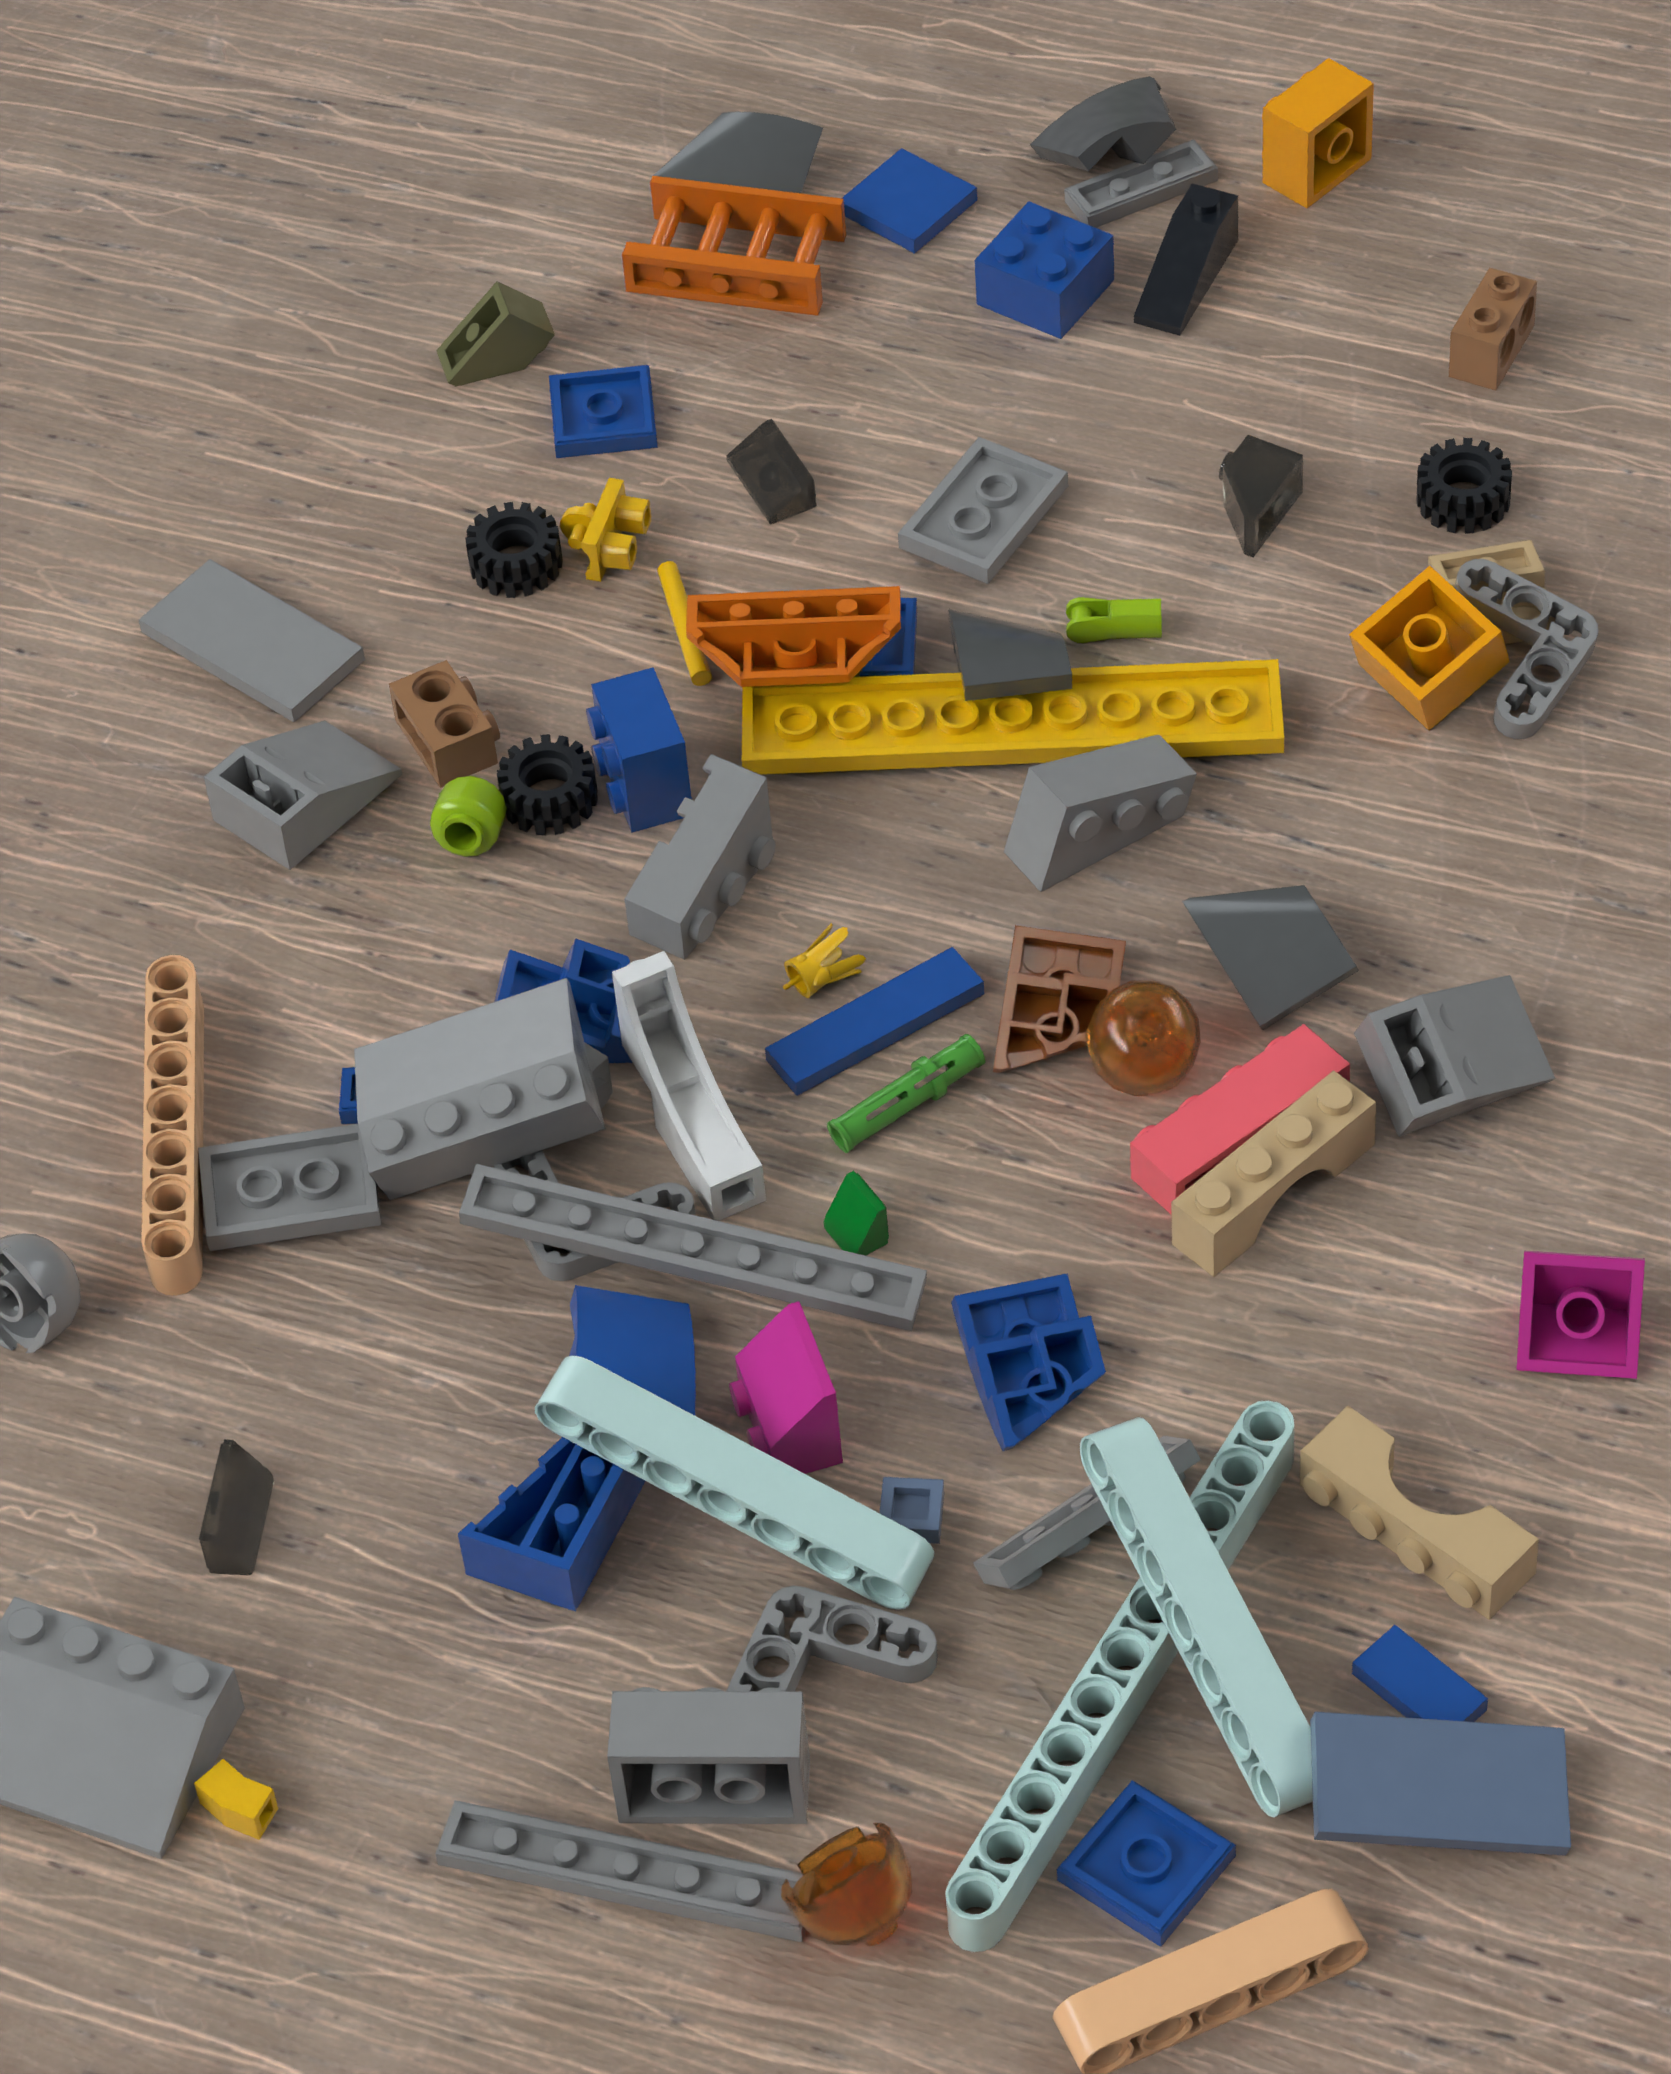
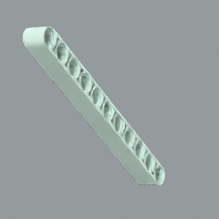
M1259 1401L1246 1408L1189 1497L1205 1528L1218 1529L1217 1531L1207 1532L1227 1570L1231 1567L1291 1469L1294 1461V1418L1288 1408L1277 1402ZM1233 1484H1245V1485H1243V1486H1236V1485H1233ZM1140 1577L948 1883L945 1894L949 1935L953 1942L964 1950L971 1952L986 1951L994 1947L1003 1938L1178 1653V1649L1164 1622H1146L1154 1619L1163 1620ZM1120 1666H1131V1667H1135L1134 1669H1131V1670H1120V1669H1116V1668H1118V1667H1120ZM1091 1713L1106 1714L1105 1716L1099 1718H1092L1087 1716ZM1066 1760L1077 1762L1076 1764L1071 1766H1062L1056 1764L1058 1762ZM1040 1808L1047 1810V1812L1039 1815L1026 1813L1031 1809ZM1006 1857L1018 1860L1011 1864H1000L995 1862L1000 1858ZM971 1907H982L987 1909V1911L982 1912L980 1914H969L964 1912V1910Z

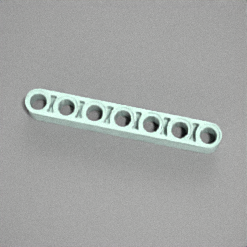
M568 1356L564 1358L535 1406V1414L539 1421L554 1433L886 1608L900 1610L909 1606L934 1558L932 1546L916 1532L583 1357Z
M1137 1417L1085 1436L1081 1439L1080 1456L1086 1474L1257 1803L1268 1816L1274 1818L1313 1802L1311 1727L1155 1431L1144 1418Z

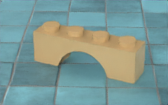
M1333 1070L1171 1202L1172 1245L1215 1277L1255 1244L1266 1216L1283 1193L1297 1180L1319 1169H1324L1336 1177L1375 1145L1376 1101Z
M1347 1405L1300 1450V1486L1303 1487L1306 1494L1314 1502L1321 1506H1330L1350 1520L1354 1529L1363 1537L1370 1540L1376 1539L1396 1553L1400 1561L1409 1570L1417 1574L1424 1573L1444 1587L1448 1595L1457 1604L1464 1608L1472 1607L1490 1620L1536 1574L1539 1539L1491 1505L1470 1513L1447 1515L1425 1510L1410 1502L1399 1492L1392 1480L1395 1438Z

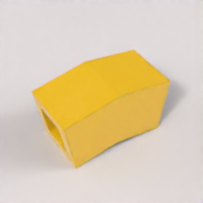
M224 1758L194 1783L199 1803L224 1826L260 1840L278 1810L273 1788L244 1777Z

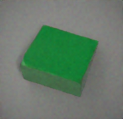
M853 1170L846 1174L823 1223L824 1229L841 1250L866 1256L888 1244L887 1208L864 1179Z

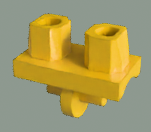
M609 478L597 507L593 503H585L583 506L570 507L563 513L560 520V528L568 539V545L576 550L582 548L589 557L590 563L585 572L587 580L601 582L607 567L631 571L637 553L636 536L621 533L622 531L639 534L647 533L652 518L650 501L626 496L624 480Z

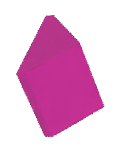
M1524 1250L1516 1370L1637 1379L1645 1258Z

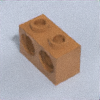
M1489 267L1451 330L1449 377L1495 391L1498 389L1534 328L1536 280Z
M447 660L389 683L395 721L440 788L457 777L470 776L498 764L495 741L500 739V731L496 720L488 709L485 711L480 710L477 705L475 691L466 676L459 678Z

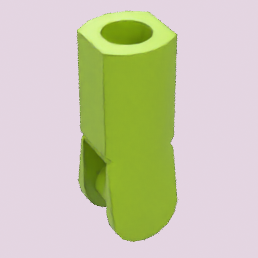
M1078 597L1070 600L1066 606V615L1070 619L1066 626V634L1073 642L1088 643L1107 639L1162 638L1161 598L1105 600Z

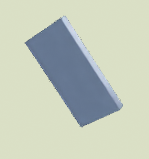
M1314 1712L1310 1720L1314 1840L1566 1856L1571 1849L1564 1728Z

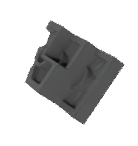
M1149 76L1109 87L1087 98L1050 124L1030 143V146L1042 159L1090 171L1110 148L1113 149L1119 158L1144 164L1176 130L1173 119L1168 114V105L1160 94L1161 86L1154 78Z
M725 112L653 176L801 193L823 127L774 114Z
M948 609L954 653L957 656L959 673L961 672L965 701L1072 689L1070 661L1064 638L1060 633Z
M1305 885L1192 897L1182 901L1262 1030L1270 1027L1359 971Z

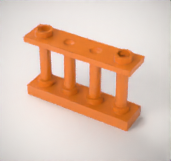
M652 176L650 186L654 219L659 221L650 244L626 242L622 253L626 292L819 315L823 303L820 265H815L814 262L822 240L845 241L846 224L843 198ZM679 222L706 225L698 250L670 247ZM727 228L754 231L745 256L718 253ZM774 234L802 237L794 262L766 258Z

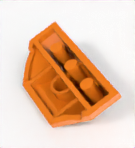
M900 586L687 595V638L740 687L849 683L901 629Z

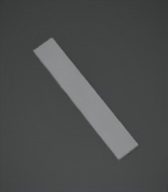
M456 1800L452 1806L435 1853L437 1863L441 1866L803 1942L819 1891L818 1876Z

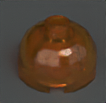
M1154 979L1131 980L1112 989L1095 1007L1086 1031V1045L1088 1044V1052L1093 1060L1092 1065L1097 1075L1113 1089L1132 1096H1148L1149 1093H1158L1165 1089L1168 1091L1176 1087L1192 1070L1201 1045L1199 1018L1192 1004L1175 987Z
M874 1823L878 1833L864 1836L859 1826L825 1841L797 1864L803 1876L796 1882L794 1887L791 1886L787 1878L781 1888L782 1900L800 1925L818 1940L833 1946H855L861 1943H865L867 1946H874L888 1939L897 1930V1920L904 1913L912 1895V1873L910 1862L902 1845L891 1828L884 1823Z

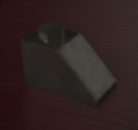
M1251 435L1245 437L1235 452L1230 451L1226 454L1219 470V479L1223 481V505L1245 555L1254 558L1303 492V455Z

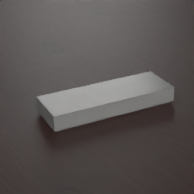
M1191 140L1152 155L1144 164L1133 162L1065 188V203L1082 223L1096 228L1182 195L1188 191L1192 183L1205 186L1218 181V167L1195 140Z

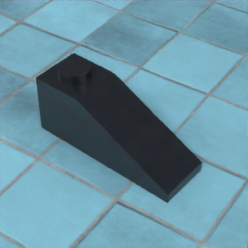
M1191 184L1171 217L1136 308L1134 323L1179 336L1182 334L1238 242V195Z

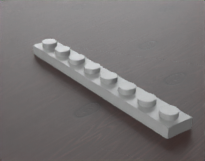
M480 1164L475 1165L459 1211L460 1224L789 1303L800 1301L802 1306L911 1332L927 1282V1270Z

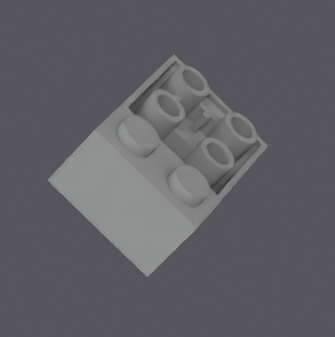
M321 721L241 745L206 774L204 781L213 821L291 870L402 775V769L330 723Z
M1510 975L1422 994L1374 1011L1366 1016L1354 1032L1398 1137L1555 1079Z

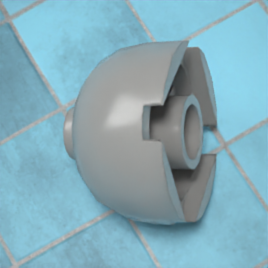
M36 1234L7 1235L0 1238V1345L12 1351L17 1348V1343L28 1349L26 1353H34L52 1342L72 1324L81 1301L79 1278L72 1260L49 1239Z

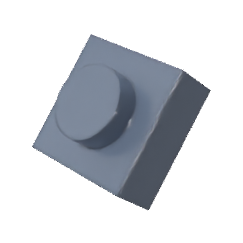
M883 1477L879 1513L925 1538L928 1543L940 1544L945 1495L944 1480Z

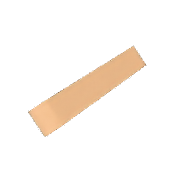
M168 955L157 959L149 966L145 976L141 1243L152 1285L158 1292L173 1296L185 1294L194 1289L201 1281L203 1273V1196L198 1148L203 1147L204 1005L194 964L188 958L180 955Z

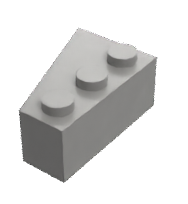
M1159 734L1031 766L1028 769L1004 853L1035 887L1042 892L1182 817L1188 805L1197 773Z
M710 754L703 766L704 772L708 773V779L695 801L685 797L677 810L678 815L684 817L669 845L662 841L657 843L625 897L629 935L684 960L698 943H703L710 937L715 922L728 906H734L740 900L746 884L755 873L769 865L776 847L772 836L767 777L713 754Z

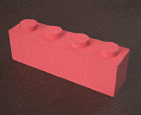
M1302 1024L1286 1036L1275 1038L1262 1053L1243 1066L1237 1065L1231 1068L1221 1081L1202 1094L1193 1095L1186 1099L1177 1111L1157 1125H1149L1142 1129L1135 1139L1130 1142L1131 1179L1171 1214V1202L1333 1070L1350 1082V1063L1305 1024Z

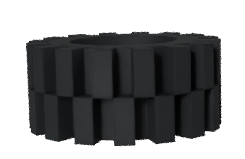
M1454 438L1445 440V449H1442L1438 444L1430 448V455L1424 453L1421 457L1417 471L1416 502L1417 507H1421L1420 514L1423 518L1431 517V525L1437 528L1444 522L1447 523V532L1456 533L1457 526H1465V534L1474 533V527L1478 524L1483 531L1490 529L1491 519L1496 523L1503 520L1504 512L1508 513L1510 508L1512 470L1509 459H1503L1502 450L1496 447L1489 452L1490 443L1481 440L1478 447L1472 446V438H1463V445H1456ZM1457 482H1469L1479 487L1458 489L1449 485Z
M513 502L504 503L505 510L500 512L496 506H492L487 509L488 518L479 513L474 518L475 526H468L465 540L471 576L473 579H476L477 585L482 590L489 586V593L498 596L500 591L504 589L506 598H515L516 590H523L524 597L533 595L532 586L536 585L542 591L549 586L548 578L556 580L559 576L558 568H562L563 560L558 526H556V520L552 515L546 516V510L540 506L532 512L531 503L522 502L520 509H514ZM512 546L529 547L522 552L514 554L499 552Z
M550 734L540 735L541 743L534 744L530 737L522 740L523 750L513 745L508 749L509 758L502 756L499 762L500 770H497L499 791L505 800L507 820L512 825L518 821L519 829L524 832H528L533 825L535 826L536 835L544 836L546 835L547 827H554L555 835L564 833L563 824L566 823L572 829L577 828L581 825L580 816L588 820L593 814L592 806H597L598 801L595 768L589 751L584 752L583 745L578 741H575L569 747L568 737L559 735L557 742L553 743L551 742ZM548 779L565 782L560 787L551 790H535L530 788L533 784Z

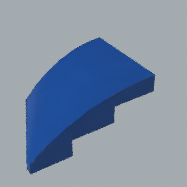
M576 938L563 967L509 950L503 963L494 1002L567 978L570 982L584 1042L606 1055L609 1063H633L622 1046L612 976L613 971L630 964L628 956Z
M1068 1273L956 1295L951 1301L977 1391L1002 1451L1013 1449L1106 1372L1091 1315L1079 1318Z
M575 1285L570 1302L575 1338L569 1356H579L588 1359L695 1416V1349L689 1304Z

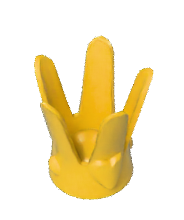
M830 923L805 952L785 961L784 967L790 981L783 986V989L787 990L794 986L802 996L810 998L826 984L861 973V969L855 968L866 961L863 955L856 954L836 962L842 956V950L838 946L847 938L848 929L841 927L824 939L832 929L833 924Z

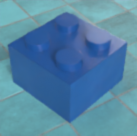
M1028 201L975 259L977 305L1062 339L1114 281L1113 235Z
M654 667L591 684L594 707L587 708L586 715L594 740L599 739V744L591 745V751L598 775L600 777L608 775L611 782L606 783L614 814L624 813L631 833L683 819L684 817L678 815L677 810L685 797L692 800L686 746Z

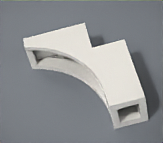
M662 951L645 959L633 961L627 966L613 971L612 976L622 1046L651 1091L656 1129L712 1220L720 1221L766 1201L762 1164L739 1128L714 1079L691 1023L675 968L665 951Z

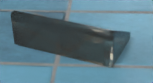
M772 419L762 423L726 455L727 462L770 525L817 507L813 477Z
M224 1439L220 1446L199 1540L205 1563L210 1573L248 1576L255 1570L274 1478L264 1465L234 1440Z

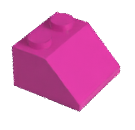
M800 1301L788 1304L735 1356L738 1380L729 1383V1389L738 1417L748 1415L753 1427L747 1429L749 1445L807 1474L843 1463L836 1392Z

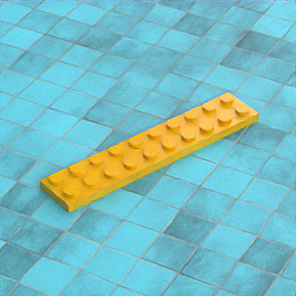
M1278 659L1071 668L1072 689L965 701L961 672L853 677L849 683L742 687V767L762 775L1047 763L1158 734L1181 757L1284 753L1285 738Z

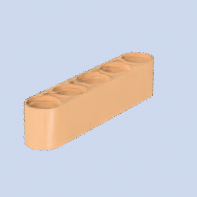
M1322 1889L1079 1991L1059 2004L1052 2018L1081 2073L1108 2074L1337 1976L1359 1963L1367 1954L1369 1947L1338 1892L1333 1889Z

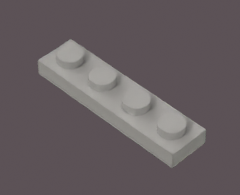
M1162 1436L1159 1438V1441L1180 1481L1183 1482L1186 1478L1184 1471L1201 1459L1190 1439ZM1090 1484L973 1562L984 1584L1010 1588L1011 1590L1021 1589L1033 1583L1042 1575L1041 1567L1057 1556L1064 1558L1079 1552L1090 1543L1091 1539L1088 1535L1105 1524L1107 1526L1113 1524L1093 1485Z

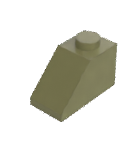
M496 281L436 351L448 383L460 386L524 370L547 347L555 333L542 302Z

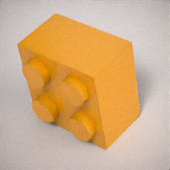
M1327 58L1312 71L1303 74L1296 83L1279 96L1270 99L1263 107L1262 183L1307 209L1371 160L1374 83L1336 61Z
M1430 565L1349 634L1358 664L1429 731L1510 662L1501 630Z

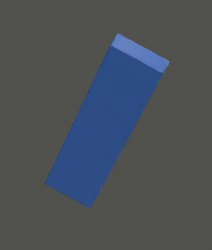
M951 947L765 1048L766 1061L794 1094L798 1096L984 995V981L961 955Z

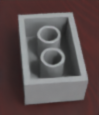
M641 1687L632 1691H612L607 1758L619 1823L807 1824L810 1752L803 1692H788L780 1688H764L759 1691H723L712 1687L700 1688L696 1691H660L650 1687Z

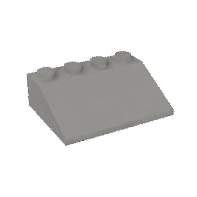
M567 978L354 1049L357 1120L368 1173L389 1200L471 1174L476 1164L493 1167L494 1165L606 1129L570 982Z
M14 1596L0 1620V1805L162 1860L197 1796L194 1783L213 1767L245 1709L234 1668Z

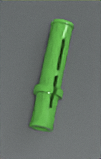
M964 1034L958 1041L939 1051L929 1059L921 1056L912 1062L910 1071L879 1091H876L840 1117L829 1121L827 1129L830 1136L843 1152L848 1153L854 1146L894 1123L897 1119L928 1099L937 1101L945 1096L948 1086L964 1077L973 1069L979 1068L986 1063L982 1049L972 1036ZM943 1066L946 1067L947 1070L919 1089L914 1088V1085ZM894 1097L899 1098L897 1103L871 1120L866 1119L868 1114Z

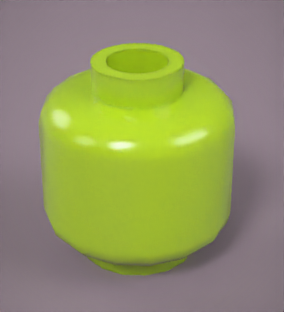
M464 776L457 777L448 782L439 793L432 810L430 827L433 837L442 848L455 855L471 857L479 856L489 851L497 841L505 821L507 808L504 797L495 785L482 778Z

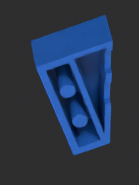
M562 1437L538 1459L539 1467L518 1487L511 1484L498 1496L499 1504L478 1524L475 1525L473 1522H470L458 1533L466 1575L576 1612L646 1481Z

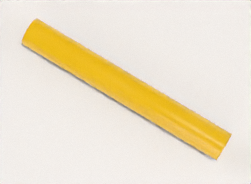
M673 561L663 562L658 566L657 572L691 681L696 686L706 685L711 681L712 674L706 655L687 638V595L678 566Z

